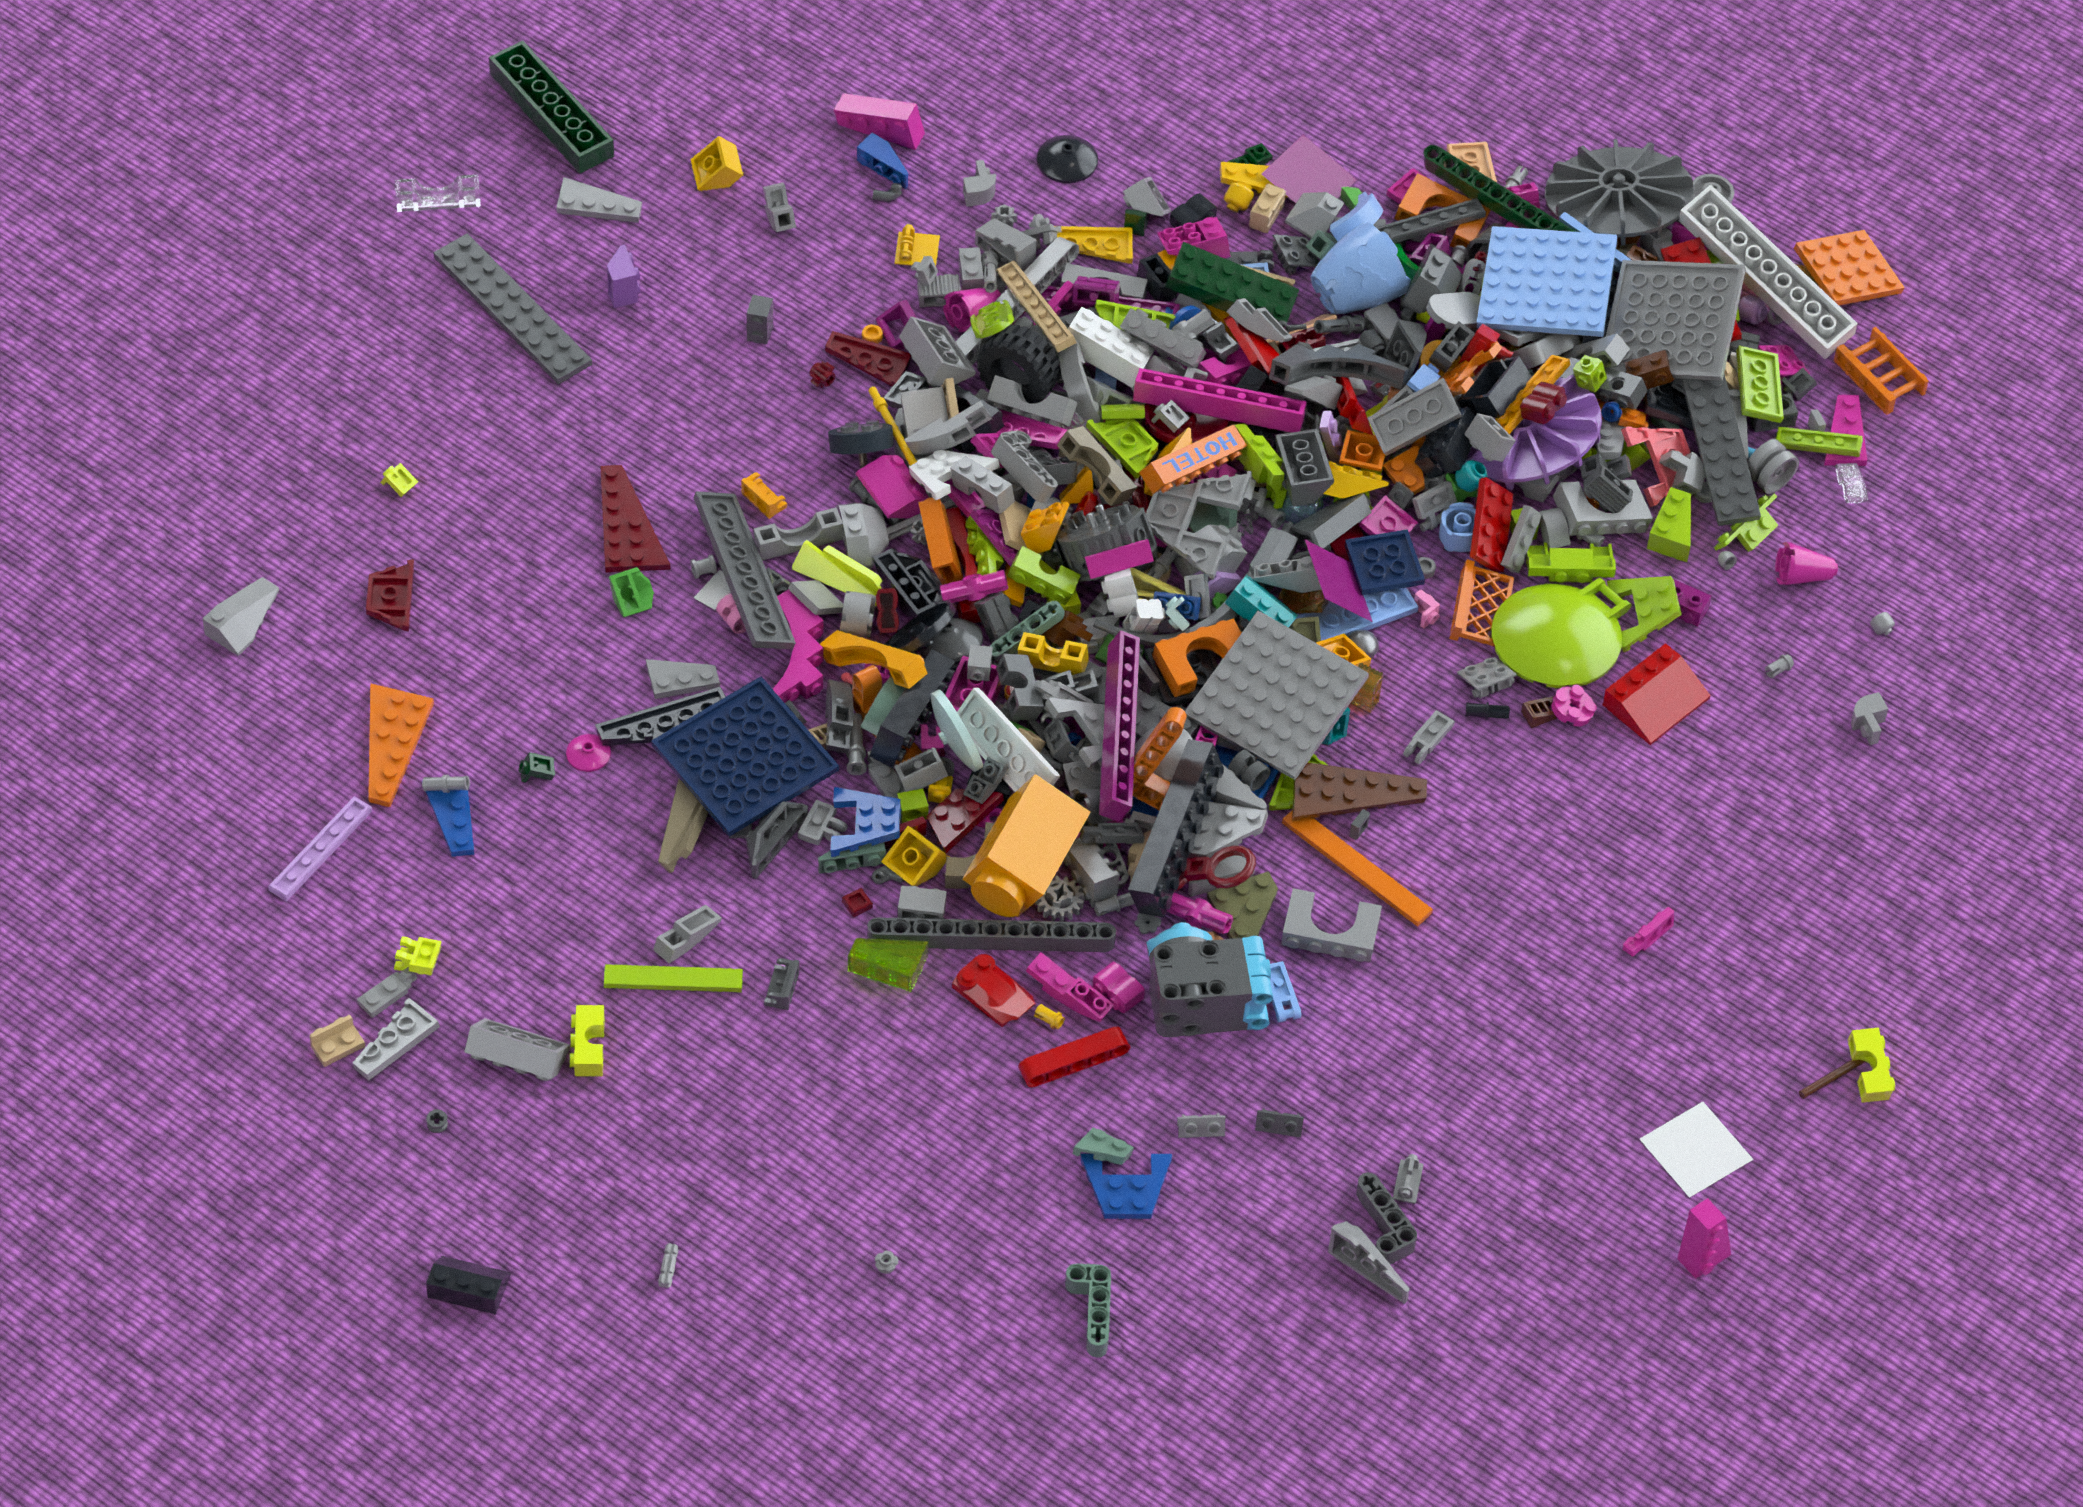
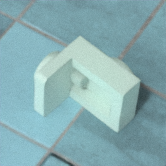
M1174 596L1166 604L1168 608L1165 610V613L1170 617L1168 622L1176 630L1180 628L1184 631L1190 623L1176 609L1184 601V598L1181 596L1177 599Z

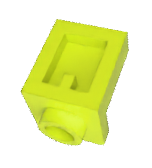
M401 463L395 468L390 466L383 473L385 477L380 482L383 486L388 483L400 497L404 496L418 483Z

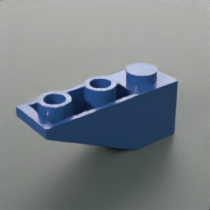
M871 133L857 146V161L906 189L908 187V172L889 142Z

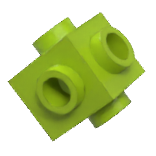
M1584 355L1573 368L1578 387L1592 392H1596L1607 379L1602 360Z

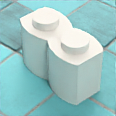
M1130 568L1104 575L1105 581H1101L1104 594H1108L1110 598L1107 599L1108 610L1114 613L1115 618L1128 615L1136 600L1139 599Z

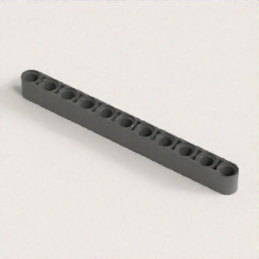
M877 917L871 919L867 925L868 943L873 947L1109 952L1114 948L1116 939L1115 927L1105 922Z

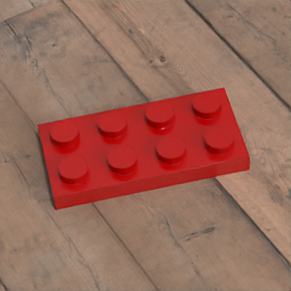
M1484 477L1479 480L1470 558L1494 572L1501 573L1504 572V566L1501 565L1507 549L1513 493L1489 478Z

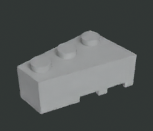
M995 218L975 230V245L983 251H995L998 254V264L1001 267L1011 261H1015L1024 272L1036 260L1037 239Z

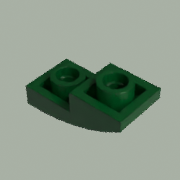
M1260 143L1245 149L1243 156L1227 162L1266 165L1273 159V155Z

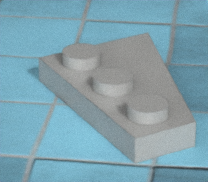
M646 659V666L655 699L720 687L715 665Z

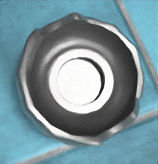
M1356 630L1348 636L1371 659L1379 650V642L1370 631Z

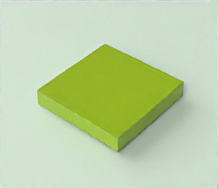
M1144 404L1101 405V415L1103 420L1137 419L1145 417Z

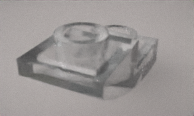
M1857 463L1836 464L1838 484L1843 485L1845 503L1866 502L1868 500L1867 490Z

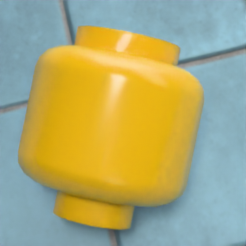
M1240 180L1237 183H1231L1224 196V201L1228 204L1227 208L1236 213L1239 210H1247L1254 197L1252 187Z

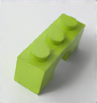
M1022 546L1014 558L1007 577L1033 589L1035 592L1044 594L1054 601L1066 605L1073 595L1081 575L1062 565L1056 574H1046L1039 566L1042 555Z

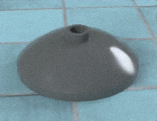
M952 618L946 627L933 639L934 642L925 649H919V652L926 658L932 649L958 662L962 656L969 657L970 645H982V631L972 621L963 618Z

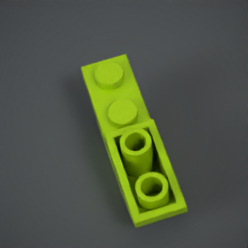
M969 516L966 521V528H968L967 544H969V553L976 555V562H978L977 574L985 575L997 572L1004 562L1003 557L973 518Z

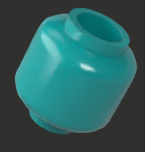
M1475 460L1467 461L1460 470L1456 471L1457 485L1468 492L1476 491L1479 487L1480 478L1487 477V470L1481 462Z

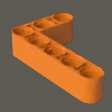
M871 665L852 676L853 708L856 713L862 715V722L882 688V677L875 665ZM913 743L910 749L906 748L907 753L903 761H898L896 765L916 755L919 756L922 751Z
M1172 707L1166 712L1134 757L1133 797L1158 810L1161 808L1171 782L1157 776L1153 772L1182 734L1187 715L1179 707Z

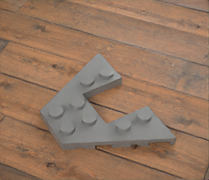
M1247 471V474L1232 477L1223 475L1220 478L1200 479L1198 483L1182 484L1178 487L1174 484V487L1165 493L1159 491L1153 494L1146 512L1153 535L1214 580L1226 548V540L1187 532L1197 502L1240 510L1252 477L1251 471Z

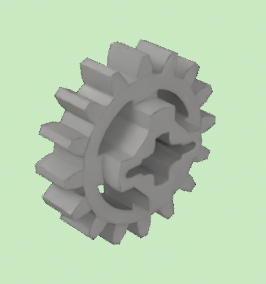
M1056 876L1055 880L1049 884L1044 895L1035 902V905H1038V912L1044 911V918L1050 915L1052 916V921L1060 918V921L1064 922V917L1072 920L1073 914L1079 915L1080 909H1083L1084 893H1081V886H1076L1075 880L1068 882L1067 876L1063 880Z

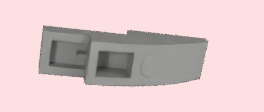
M1086 376L1093 401L1098 402L1100 409L1101 405L1144 404L1145 407V403L1133 401L1132 397ZM1137 418L1135 420L1141 425L1144 418Z
M979 401L946 422L940 417L904 440L914 455L933 453L937 450H945L976 436L974 429L992 418L983 403Z

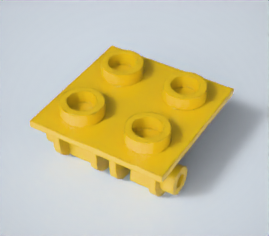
M905 225L902 232H898L894 264L912 266L914 262H921L924 256H932L936 266L940 235L915 233L912 225Z

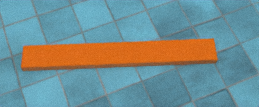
M1292 810L1282 819L1283 825L1417 927L1432 914L1433 909L1314 818L1304 817L1300 818L1299 821H1292Z

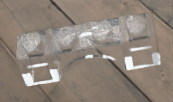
M478 174L458 175L450 185L441 188L423 186L416 178L395 180L397 212L480 206Z

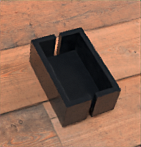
M1519 356L1505 358L1504 360H1490L1474 378L1473 385L1466 393L1460 396L1457 402L1461 408L1468 406L1475 415L1478 413L1499 418L1505 414L1507 407L1515 401L1517 394L1525 388L1527 381L1531 378V374Z
M1468 406L1459 409L1461 417L1425 436L1426 439L1418 450V455L1414 462L1429 479L1444 475L1445 472L1448 474L1462 468L1472 447L1470 440L1464 434L1476 416Z

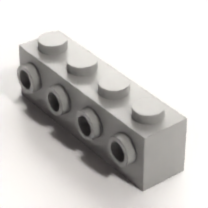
M1130 308L1120 326L1122 331L1130 333L1134 338L1147 343L1151 348L1186 367L1189 366L1197 369L1199 362H1202L1206 355L1205 349L1202 347L1203 344L1194 338L1191 341L1184 337L1185 334L1175 328L1173 331L1166 328V324L1159 319L1151 320L1148 318V314L1140 309L1135 311Z

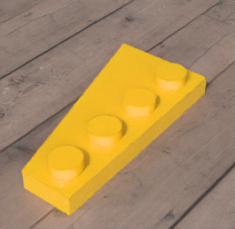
M1061 226L1062 232L1057 233V238L1062 237L1078 244L1080 254L1128 264L1133 263L1132 228Z

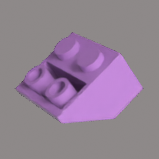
M625 245L619 247L607 264L608 295L614 308L637 303L638 293H641L640 285L637 281L640 279V273L637 267L634 268L632 253L627 251Z

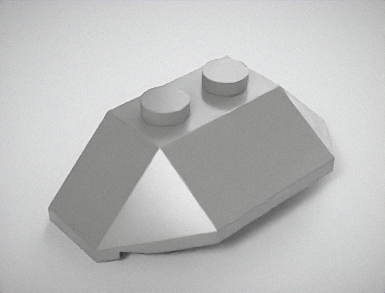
M858 502L836 505L843 522V542L846 556L871 569L874 565L872 557L884 552L889 545L882 510Z

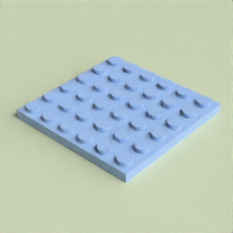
M1492 226L1477 317V328L1484 324L1491 329L1603 337L1617 235Z

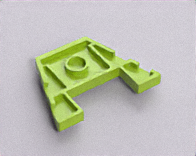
M1672 576L1607 581L1608 587L1620 598L1632 594L1639 625L1621 631V649L1623 652L1629 651L1631 649L1630 646L1637 641L1642 642L1647 638L1646 635L1655 629L1660 630L1681 616Z

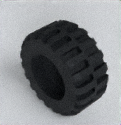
M1009 325L1004 330L992 335L979 350L977 369L980 372V378L986 383L985 386L988 390L991 389L995 375L1015 381L1022 385V394L1027 403H1039L1043 401L1060 378V360L1055 355L1054 347H1051L1048 344L1049 341L1046 338L1043 339L1040 333L1031 331L1029 327ZM1014 362L1018 363L1025 371L1017 367Z

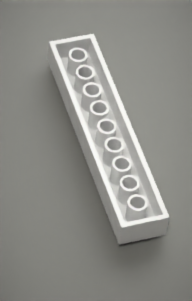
M1709 185L1681 209L1679 222L1696 238L1700 237L1703 244L1722 263L1744 265L1746 271L1743 282L1824 359H1827L1836 351L1838 346L1844 344L1855 334L1858 323L1712 185Z

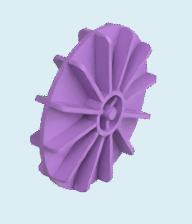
M1570 375L1567 378L1559 377L1554 385L1565 388L1567 401L1560 410L1555 412L1553 419L1546 424L1523 419L1510 433L1515 443L1503 462L1486 460L1482 456V452L1472 446L1464 464L1470 460L1481 462L1486 467L1487 478L1496 482H1505L1507 490H1512L1516 482H1526L1543 478L1545 485L1550 484L1548 476L1560 472L1571 465L1579 468L1583 464L1582 457L1593 444L1599 443L1602 415L1596 396L1589 390L1578 387L1574 375Z

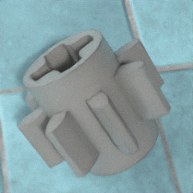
M1008 205L995 207V213L991 214V219L995 218L1013 227L1014 222H1017V214H1014V208Z
M918 519L913 523L910 530L913 534L912 539L917 544L921 542L923 545H926L927 540L923 521Z

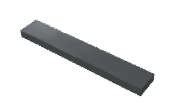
M1478 198L1376 228L1380 232H1386L1393 243H1397L1483 218L1486 215V211Z

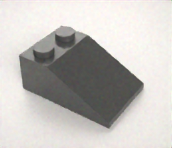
M1398 319L1383 356L1387 360L1409 368L1407 385L1422 353L1427 333L1420 323Z

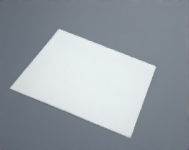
M1704 1102L1640 1138V1141L1689 1198L1753 1160Z

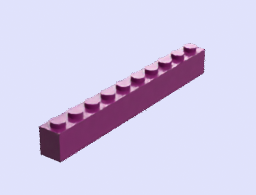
M1121 630L1109 643L1107 652L1099 815L1118 822L1132 807L1140 646L1139 637Z

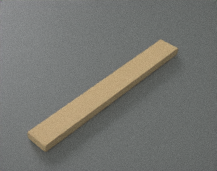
M1011 261L996 270L1000 279L1057 352L1077 343L1068 328L1015 261Z

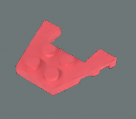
M1646 427L1623 428L1621 431L1627 447L1645 442L1660 481V484L1643 489L1649 507H1653L1667 496L1676 475L1675 471L1659 463L1661 455L1671 450L1679 451L1683 456L1691 453L1683 430L1668 428L1648 429Z

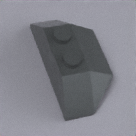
M1433 244L1428 246L1402 301L1404 305L1421 314L1427 311V302L1432 295L1455 293L1463 275L1447 253Z
M783 801L770 813L761 817L759 825L754 830L752 829L748 832L746 836L747 855L754 879H757L802 826L808 815L807 805Z

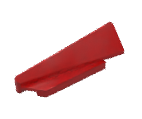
M1230 315L1224 318V322L1250 363L1260 371H1266L1270 375L1272 360L1279 356V353L1262 336L1246 329Z
M1333 377L1336 378L1335 383L1343 386L1337 402L1340 415L1348 418L1353 429L1373 435L1366 412L1358 403L1349 378Z

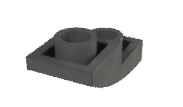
M987 757L978 776L973 774L963 795L982 804L997 788L1009 767Z

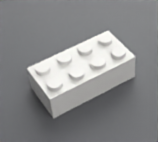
M1081 307L1068 328L1076 342L1080 345L1085 361L1131 388L1135 384L1139 368L1144 369L1155 350L1147 343L1139 341L1131 336L1130 333L1122 331L1111 322L1098 317L1091 310Z

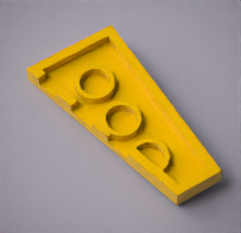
M1230 162L1220 163L1221 183L1230 185L1240 180L1257 190V193H1262L1267 184L1273 185L1262 175L1269 166Z

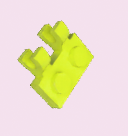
M402 936L400 945L407 948L401 947L400 950H397L395 959L401 961H396L394 970L402 971L409 967V972L432 975L442 941L422 937L415 941Z

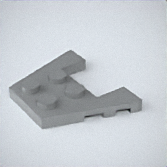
M1048 698L1045 705L1053 717L1056 719L1073 716L1093 745L1082 747L1078 753L1086 766L1092 768L1098 761L1101 762L1105 705Z

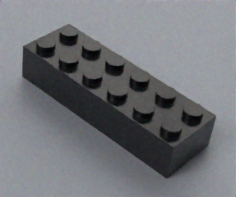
M932 649L924 660V666L928 674L910 689L905 688L881 724L869 757L891 768H894L898 761H903L907 753L906 748L910 749L916 739L914 736H919L921 733V724L923 722L928 723L932 715L931 710H933L930 694L938 689L946 694L949 687L947 682L950 683L955 671L952 668L955 661Z

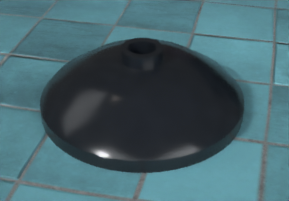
M1060 135L1050 138L1040 146L1037 152L1039 170L1047 178L1059 183L1081 182L1095 172L1098 164V155L1093 145L1085 139L1073 135Z

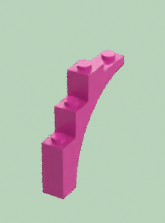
M788 589L777 596L796 644L783 677L773 688L784 703L788 700H796L800 694L807 700L811 696L819 694L823 689V674L816 669L823 662V647L816 640L823 634L824 620L819 615L811 612Z

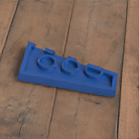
M450 790L448 793L443 791H425L451 856L475 855L468 790Z

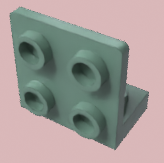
M1197 502L1189 527L1193 533L1209 524L1224 525L1228 529L1236 526L1238 510Z

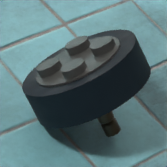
M879 420L866 421V424H858L856 421L847 422L845 426L828 432L830 452L834 454H858L860 469L868 464L867 453L885 450L894 446L892 425L879 423Z

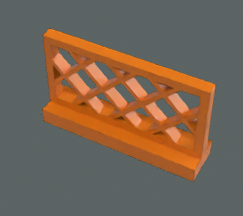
M1466 559L1460 573L1449 639L1458 641V638L1462 637L1495 647L1493 639L1487 634L1492 628L1493 620L1490 616L1495 614L1499 608L1493 599L1499 596L1504 602L1511 596L1514 577L1474 566L1475 561ZM1475 575L1484 576L1487 581L1480 584ZM1502 581L1508 583V585L1501 590L1495 582ZM1491 585L1496 593L1489 595L1484 587ZM1479 591L1484 598L1477 601L1472 593ZM1488 602L1493 609L1486 612L1481 604ZM1476 607L1481 615L1474 618L1469 610ZM1485 619L1490 626L1483 629L1478 621ZM1473 624L1478 632H1468L1466 627Z

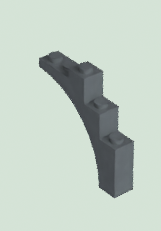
M1297 344L1272 360L1269 379L1287 386L1296 381L1314 376L1324 377V375L1330 377L1338 376L1370 380L1402 390L1406 386L1409 368L1376 355L1375 350L1359 344L1347 351L1327 344L1316 352Z

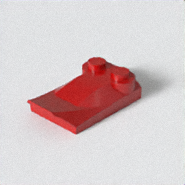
M980 954L959 971L952 982V988L1003 1027L1011 1020H1018L1036 1003L1028 991L995 965L996 963L992 956Z

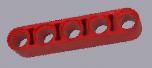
M1115 1026L1027 1057L1019 1063L1018 1068L1027 1086L1033 1088L1123 1056L1131 1047L1122 1029L1119 1026Z

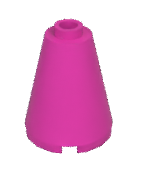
M984 287L952 291L944 297V300L946 299V305H943L945 317L952 327L956 326L960 329L958 330L959 332H966L971 326V316L975 315L976 317L979 314V309L995 302L1001 296V293L997 289L994 292H986Z
M1784 542V548H1779L1775 572H1779L1780 578L1776 577V580L1781 585L1831 580L1838 572V564L1835 563L1833 558L1791 542Z

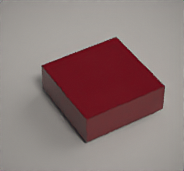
M862 888L842 897V903L853 918L873 908V903Z

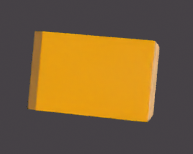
M1085 465L1077 474V481L1068 484L1060 493L1059 498L1062 503L1066 501L1069 504L1079 503L1087 491L1094 493L1092 470Z

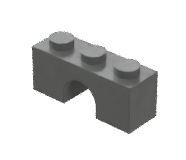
M1003 654L996 670L1001 685L1014 687L1007 700L1011 719L1036 720L1040 712L1043 711L1044 701L1039 691L1033 688L1036 683L1033 665L1030 664L1028 655Z

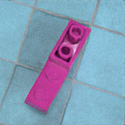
M1042 952L1026 969L1028 974L1043 985V991L1068 1008L1088 1018L1101 1022L1115 1005L1082 978H1073Z

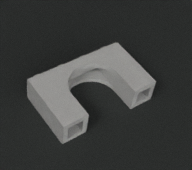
M1621 480L1633 490L1631 503L1622 508L1618 513H1605L1594 508L1588 502L1579 482H1560L1553 495V499L1557 508L1559 507L1564 513L1569 535L1584 536L1646 532L1653 517L1636 480Z
M1293 888L1281 945L1310 950L1314 953L1330 954L1335 957L1351 958L1360 962H1371L1380 921L1381 905L1360 901L1354 925L1344 933L1329 934L1318 929L1312 922L1311 914L1315 893Z

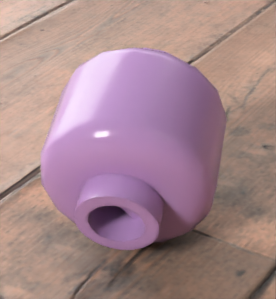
M1745 295L1739 299V318L1741 321L1758 324L1766 318L1768 308L1762 299L1752 295Z

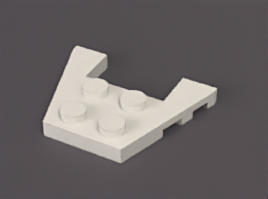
M937 450L932 455L920 459L917 463L909 466L910 475L920 485L923 484L925 486V490L928 493H932V498L938 500L951 493L950 485L944 482L952 478L950 468L964 456L969 457L990 471L1000 466L999 459Z

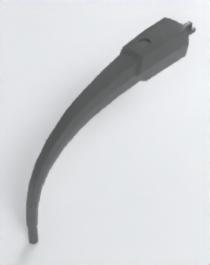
M1292 522L1284 523L1281 530L1270 528L1260 549L1250 563L1249 571L1246 575L1254 580V566L1290 560L1297 550L1299 539L1293 536ZM1257 582L1268 592H1271L1274 588L1273 585ZM1223 603L1209 617L1193 627L1173 634L1163 635L1132 632L1098 619L1095 620L1093 627L1113 636H1116L1121 630L1139 637L1141 645L1154 647L1162 639L1168 640L1177 637L1181 633H1190L1203 626L1215 625L1222 620L1227 621L1234 618L1235 622H1237L1240 615Z

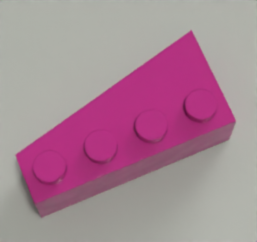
M1708 1198L1689 1210L1677 1258L1695 1279L1702 1274H1709L1715 1265L1731 1255L1727 1218Z

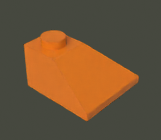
M1347 430L1339 463L1381 472L1385 454L1376 435Z

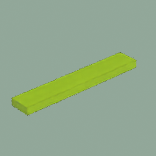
M605 964L604 988L742 992L743 969Z

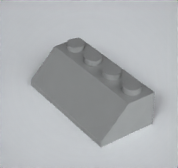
M910 317L899 337L930 385L934 387L941 386L945 379L953 378L955 385L976 374V371L945 326Z
M484 1018L470 1027L464 1052L471 1054L473 1059H487L493 1061L492 1064L495 1066H510L514 1068L515 1072L522 1074L529 1072L535 1074L536 1078L548 1081L558 1075L571 1045Z

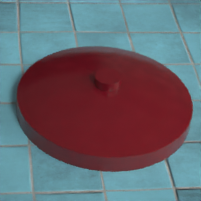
M1146 403L1144 407L1145 426L1153 436L1168 444L1188 427L1191 428L1192 443L1227 428L1229 420L1183 411L1189 419L1174 433L1161 419H1158L1155 423L1151 421L1156 415L1154 410L1158 407L1157 405Z

